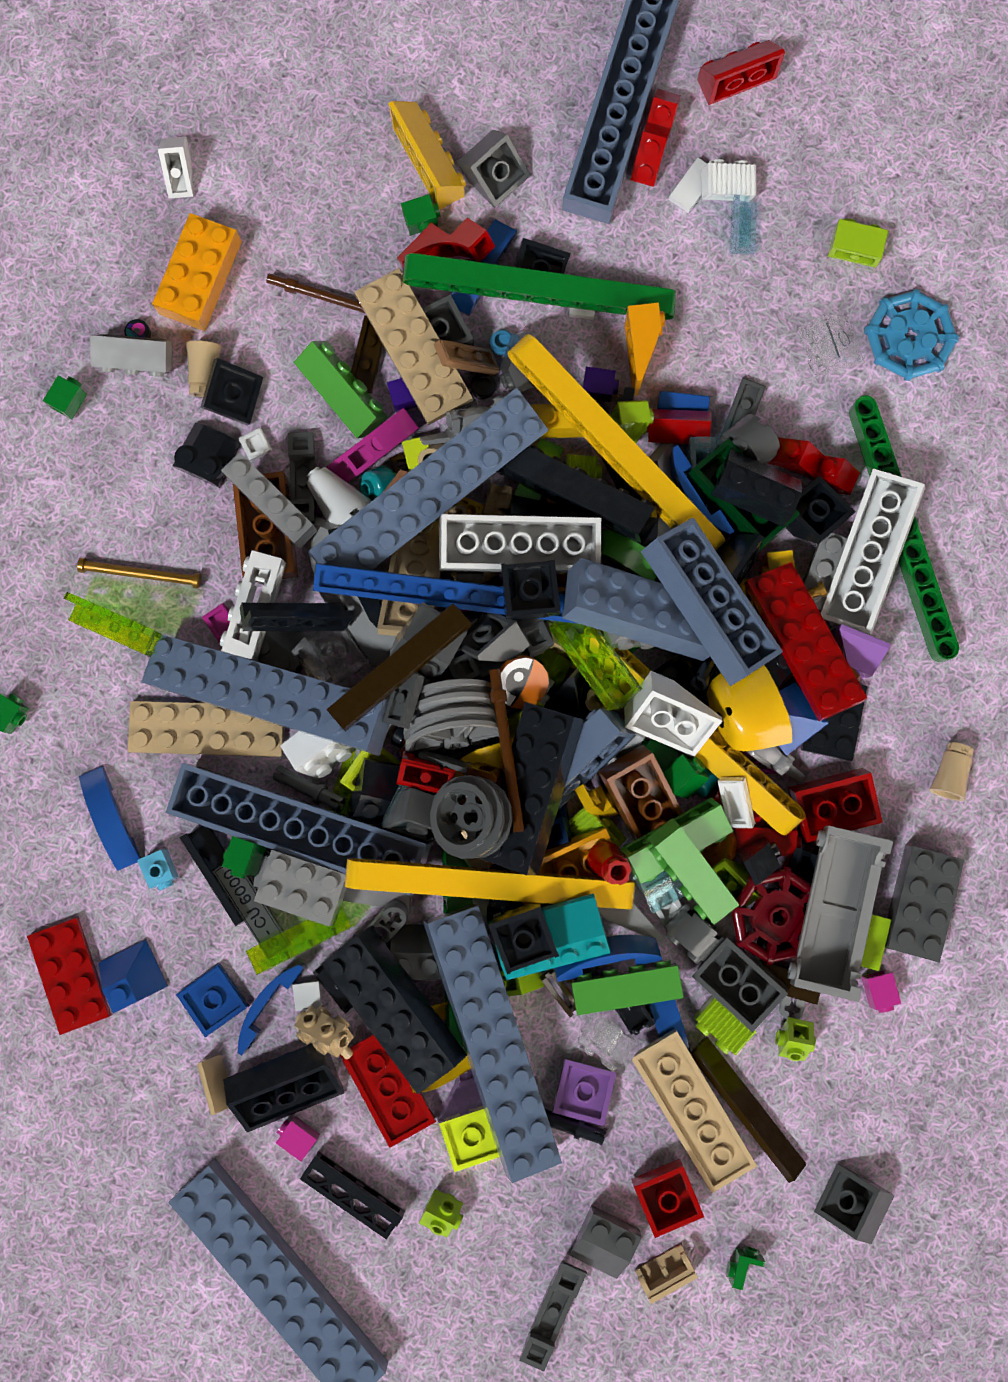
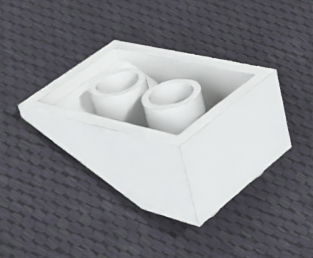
M650 671L624 707L625 728L692 756L698 753L722 722L720 715L677 682L653 671Z

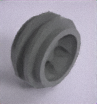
M472 775L455 777L445 783L433 799L430 810L431 830L437 844L448 854L461 859L484 858L499 850L508 838L512 824L511 804L505 791L493 780ZM466 797V803L461 804L462 800ZM462 831H466V833H467V838H466V839H465V838L463 837V835L461 834Z

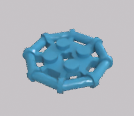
M913 289L911 292L890 298L883 297L879 300V306L870 323L864 328V334L868 337L875 358L874 364L876 366L880 365L903 377L904 381H910L911 378L932 372L940 373L944 370V364L953 347L959 342V335L955 332L948 311L950 307L926 296L919 289ZM909 303L908 310L897 313L894 308L895 306ZM918 303L934 311V313L929 316L927 311L918 310ZM885 314L891 318L886 329L879 327ZM938 318H940L945 334H938L934 322ZM908 330H912L917 334L915 341L905 337ZM879 337H884L888 349L883 352ZM937 343L944 344L937 357L931 353ZM891 355L896 357L897 355L905 362L904 366L889 359ZM924 358L927 361V364L913 367V361Z

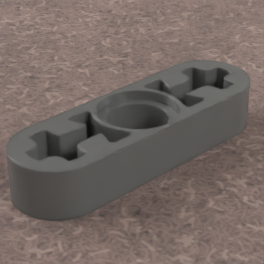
M397 900L389 902L365 929L371 925L373 928L383 927L386 929L387 934L380 936V938L387 944L405 924L408 916L407 906ZM398 911L400 913V916L396 915L392 919V922H390L389 919L391 913H396Z

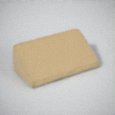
M221 1055L201 1060L197 1064L210 1114L215 1115L228 1109L223 1079L228 1077Z

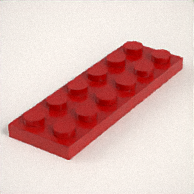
M792 562L748 579L744 583L770 633L782 649L783 657L819 722L868 699Z

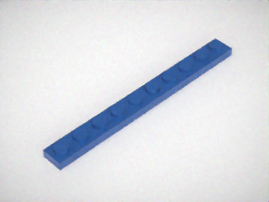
M316 563L313 591L414 604L424 602L430 606L447 608L454 603L458 609L506 615L503 609V586ZM559 594L561 609L559 615L536 618L576 623L562 618L565 594Z

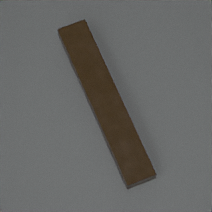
M454 603L451 604L326 710L346 732L471 627V622Z
M708 1037L702 1039L690 1053L697 1066L788 1183L795 1181L806 1166V1162Z

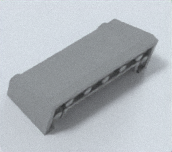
M824 826L823 831L819 830L816 846H820L795 963L791 962L788 969L787 978L791 979V985L856 1002L860 1001L862 988H858L856 978L861 979L862 977L860 968L881 869L886 864L881 859L884 860L886 854H891L893 841L832 826Z

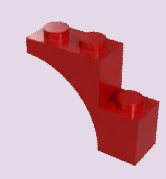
M657 89L646 126L642 133L630 178L631 181L654 187L681 95Z
M467 217L450 235L433 223H430L397 257V260L403 269L405 256L412 253L481 262L495 245L487 230Z
M777 437L780 444V449L776 451L778 455L767 464L791 470L811 480H815L820 476L838 494L851 495L860 472L846 458L824 456L810 441Z

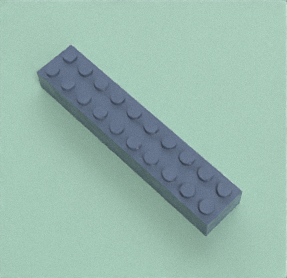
M626 0L565 189L562 204L563 211L610 224L680 0Z
M518 388L514 389L315 545L308 553L316 563L373 570L440 517L441 514L445 513L546 433L548 428Z
M159 633L141 681L161 690L380 756L390 725L382 722L388 700L384 699L345 732L326 709L348 692L349 688Z
M186 763L181 764L165 812L346 874L347 859L349 858L426 864L432 846L431 843L382 829L380 826ZM403 893L409 896L416 895L413 893Z
M470 904L423 921L505 1175L511 1183H515L562 1164L479 906Z
M216 1159L207 1165L168 1202L320 1382H377L386 1374L388 1360Z

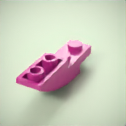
M403 407L326 466V468L348 483L419 429V427Z

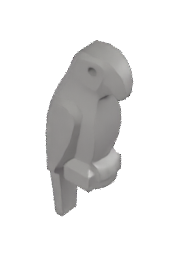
M504 396L495 397L493 399L494 403L490 407L475 406L461 412L458 410L446 411L448 429L442 433L420 437L421 443L423 445L447 443L502 400Z
M779 746L746 751L758 762L780 775L787 774L800 784L807 778L792 764L795 758L791 755L786 756Z

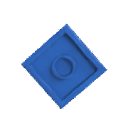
M221 963L176 994L205 1038L249 1007V1004Z

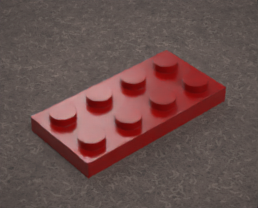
M79 917L27 936L59 1035L112 1016L102 991L101 982Z
M373 1034L349 1047L353 1051V1055L349 1059H345L340 1054L389 1148L436 1122V1118L422 1092L419 1094L413 1093L409 1082Z

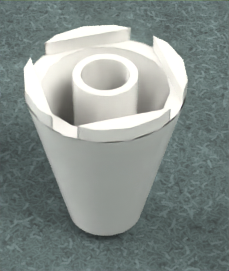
M316 467L307 475L308 488L325 519L333 524L341 526L372 502L371 499L326 467L321 469Z

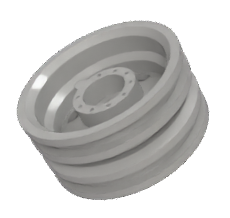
M453 679L422 686L409 729L404 728L403 731L406 741V752L415 753V756H418L419 752L426 750L450 758L461 759L478 749L500 743L495 707L491 703L490 692L492 691L491 682L478 679Z

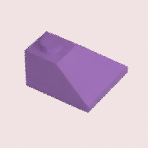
M843 624L831 630L848 664L861 675V680L873 676L891 644Z

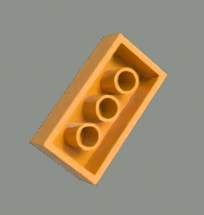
M189 213L152 302L159 315L206 331L242 243L237 230Z

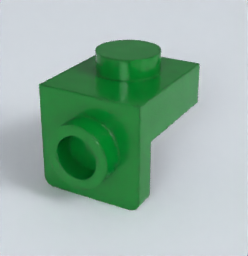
M744 1246V1249H735L733 1261L729 1260L726 1269V1277L729 1278L728 1280L732 1288L743 1290L749 1264L760 1267L765 1266L766 1261L759 1254V1250Z

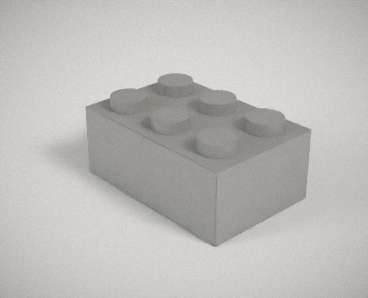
M271 850L254 901L329 927L335 926L347 890L344 887L346 874L276 850Z

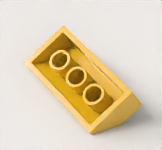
M389 102L392 128L434 202H437L439 210L465 197L464 187L466 182L460 172L456 173L454 170V161L449 151L444 152L441 146L443 142L438 131L431 129L429 125L431 120L426 110H421L417 102Z

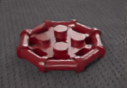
M785 866L780 870L774 871L762 883L756 886L749 876L748 882L736 899L739 906L731 911L736 934V945L743 947L763 960L765 965L771 966L774 962L795 958L799 944L797 937L802 931L805 917L803 912L804 903L808 902L811 884L792 872L790 867ZM780 881V886L777 889L770 888L766 890L763 884ZM790 883L803 891L798 897L788 891ZM756 890L760 895L751 908L746 907L745 905ZM782 910L783 920H776L774 923V912ZM743 915L750 916L749 921L753 929L746 932ZM760 936L768 941L766 949L753 941ZM781 942L791 943L792 947L777 950V945H780Z

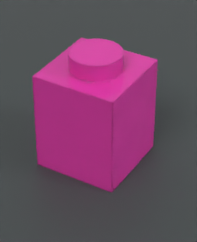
M884 970L861 977L870 1008L878 1010L879 1013L894 1010L895 1005L901 1004L893 972Z
M294 1116L291 1122L285 1120L276 1132L280 1135L276 1144L302 1162L320 1134Z

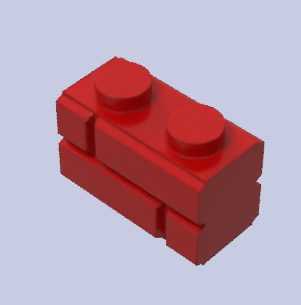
M404 751L396 784L438 793L445 783L454 778L455 770L418 758V756H415V753Z

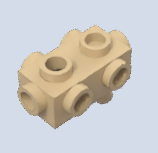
M310 1005L306 1011H301L297 1015L294 1027L298 1031L296 1036L307 1045L310 1042L313 1043V1046L323 1055H326L328 1052L337 1058L341 1054L345 1059H349L353 1055V1051L348 1047V1044L354 1036L349 1031V1023L339 1015L335 1019L332 1018V1014L321 1005L317 1009Z

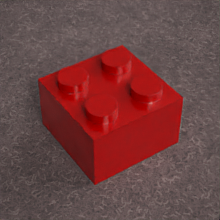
M680 1158L631 1179L655 1238L704 1218Z

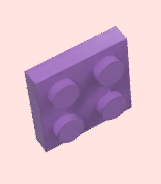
M565 1059L552 1113L604 1126L616 1073Z

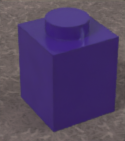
M586 366L583 381L584 390L594 400L602 398L605 402H611L612 395H617L619 380L615 379L616 370Z
M402 378L387 382L395 413L403 407L406 410L418 407Z

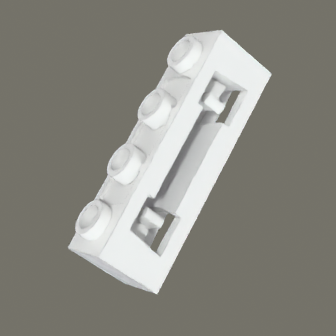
M253 550L250 557L247 556L243 564L244 578L243 581H239L235 591L237 601L235 606L230 608L228 614L230 624L228 630L223 632L220 640L222 652L257 662L266 631H243L239 607L242 602H253L257 588L254 585L255 581L266 585L262 587L258 603H275L286 567V562L283 559Z

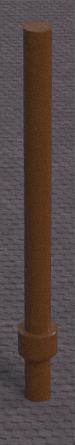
M270 273L267 276L266 283L284 288L285 292L292 294L297 292L365 313L358 300L299 283L298 279L292 277L286 279Z
M493 669L489 671L492 687L490 698L491 703L495 707L508 799L511 804L513 832L516 833L524 831L505 706L507 695L506 690H503L500 669Z

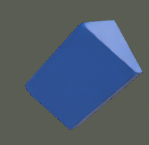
M660 391L657 409L708 411L710 396Z

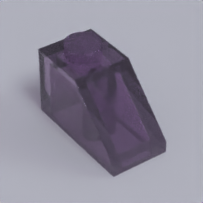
M472 1070L459 1075V1079L454 1081L437 1117L439 1123L484 1109Z

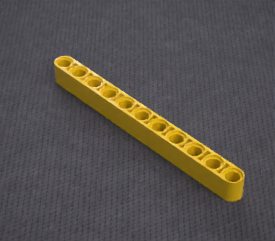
M526 334L508 351V357L512 363L642 499L648 500L654 505L656 514L671 529L694 518L715 551L725 543V538L721 532L534 336Z
M588 627L576 642L578 651L630 698H632L651 671L628 649L607 648L602 630ZM717 730L712 733L694 756L701 760L705 767L719 779L720 777H746L752 809L778 833L782 835L789 834L805 819L806 815L803 808L743 753L733 749Z
M349 858L347 859L344 887L359 890L556 904L594 894L598 907L633 909L635 881L628 880L625 884L619 885L610 884L602 877L550 873L526 876L512 870Z

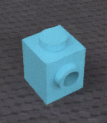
M161 849L137 860L149 889L158 887L159 891L174 885L172 880L179 878L168 849Z

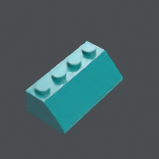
M594 894L542 907L559 957H552L512 971L511 974L507 975L497 949L506 980L610 954L606 931Z

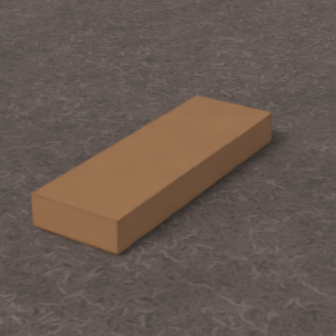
M442 339L434 343L442 366L493 376L500 371L490 349Z

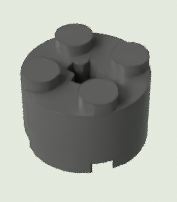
M747 414L717 440V444L720 446L729 438L745 456L764 464L769 463L778 455L776 451L780 449L779 440L773 429L768 424L765 426L760 424L758 421L761 418L753 414Z
M686 902L665 925L667 928L666 937L676 946L681 943L686 948V955L698 964L700 961L705 962L726 937L723 933L718 936V933L715 931L717 927L709 919L705 918L703 920L695 909L690 911V904Z

